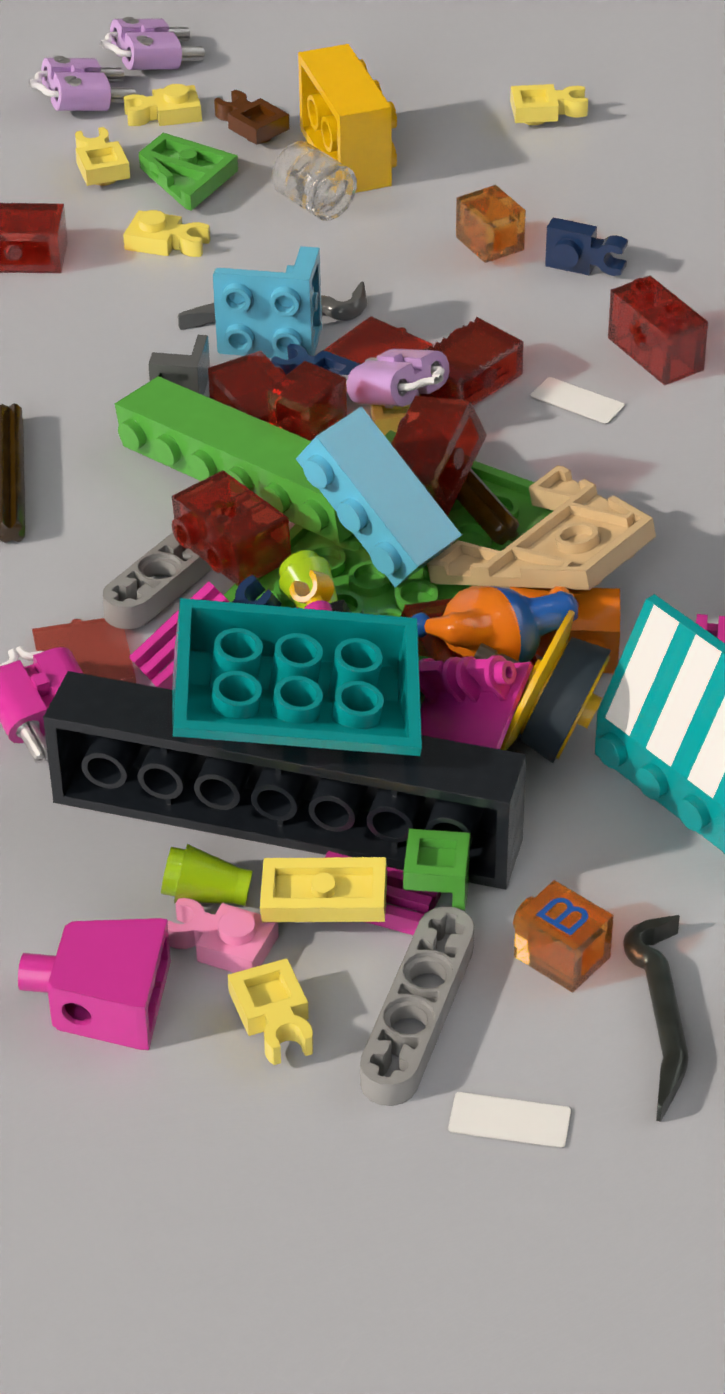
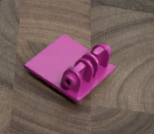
M493 655L488 659H476L472 656L463 658L450 657L445 663L435 661L432 658L421 659L419 661L420 691L425 696L420 708L421 735L500 749L533 668L532 663H513L507 661L501 655Z

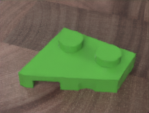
M163 132L139 152V165L141 170L185 209L192 211L238 171V155Z

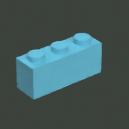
M362 406L317 435L296 458V461L303 468L307 480L321 491L337 512L342 525L355 535L369 553L376 569L386 575L394 587H397L421 570L428 562L462 536Z

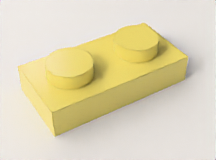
M386 857L264 858L260 898L262 922H385L387 891Z

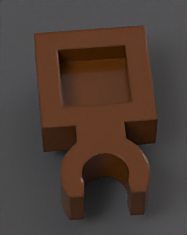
M233 90L231 91L232 102H226L220 98L214 99L215 116L220 120L228 121V129L256 145L266 143L273 137L290 130L289 114L262 98L250 102L247 100V95L244 92Z

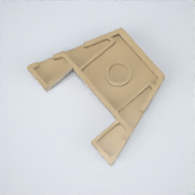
M557 465L529 486L532 506L553 510L552 513L502 551L458 540L428 562L427 567L430 581L435 584L553 589L555 586H561L567 589L590 590L600 584L606 576L626 560L631 559L636 552L656 537L654 521L651 516L616 496H611L607 500L598 495L596 485L586 479L577 483L572 480L571 470Z

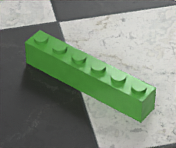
M159 376L114 403L119 424L118 434L124 447L338 544L353 535L351 531L342 525L337 512L321 491L307 480L303 468L296 461L300 453L309 445L310 440Z

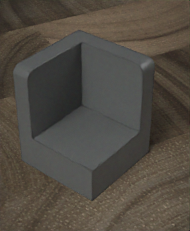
M197 335L191 355L152 352L148 363L150 381L159 376L204 395L210 376L208 335Z

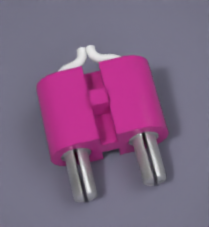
M19 646L16 649H10L8 651L9 660L0 665V723L10 741L13 743H25L34 762L43 763V760L44 762L48 761L43 716L67 672L84 673L71 650L66 647L52 648L47 651L27 652L22 646ZM18 655L25 660L33 661V664L24 667L21 660H18Z

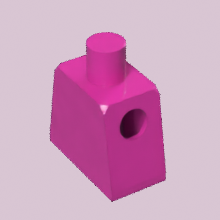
M149 918L72 921L64 926L56 956L33 953L22 954L18 968V988L22 991L48 993L51 1022L59 1031L139 1050H149L171 963L168 920Z

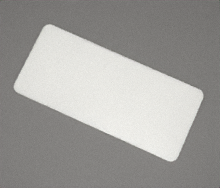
M548 377L530 395L535 399L604 424L609 423L625 406L622 402L553 377Z
M457 1092L454 1097L448 1130L452 1133L562 1148L566 1144L571 1109L566 1106Z

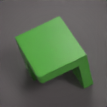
M409 829L403 871V890L452 893V907L466 912L469 886L470 833Z

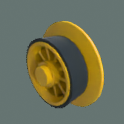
M568 611L543 659H538L531 670L519 700L521 702L511 720L500 750L507 751L521 734L520 741L554 763L555 759L560 758L576 725L578 724L587 729L603 698L593 692L611 658L609 656L611 650L574 637L568 641L575 615L574 611ZM483 643L480 644L474 655L476 659H488L493 655H501L507 661L520 663L503 653L498 654L497 650Z

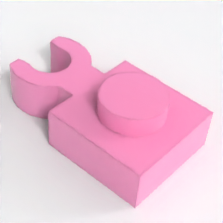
M179 898L176 902L177 920L184 924L168 921L170 947L188 949L196 946L198 962L233 973L262 965L279 937L278 922H262L260 914L224 903L220 905L214 915L205 912L203 906L195 900Z

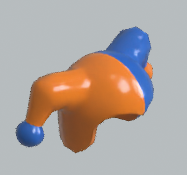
M471 586L459 591L450 600L443 616L430 618L427 614L420 612L411 618H417L419 638L425 637L428 634L444 640L445 644L452 651L461 654L463 657H474L480 644L483 643L497 650L498 654L503 653L522 663L529 662L535 656L541 642V636L559 629L569 610L575 612L573 621L578 618L579 603L566 587L555 586L549 591V595L536 598L526 597L507 587Z

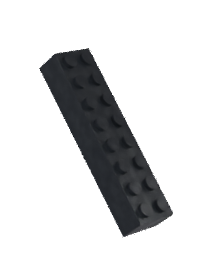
M68 671L43 716L53 803L323 855L331 851L350 857H386L387 867L404 870L409 829L470 833L469 883L505 890L507 889L523 841L526 754L421 735L422 749L420 756L173 736L172 690Z

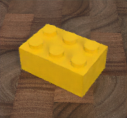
M349 44L298 52L300 130L340 195L392 186V168L397 166V153L392 142V129L397 127L396 109L393 102L387 101L382 94L379 82L373 80L369 75L365 61L357 57Z

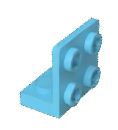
M300 246L295 264L287 265L286 273L231 268L215 269L213 273L217 351L219 354L263 358L277 356L288 360L287 346L297 344L303 346L307 350V354L315 355L322 331L320 248Z

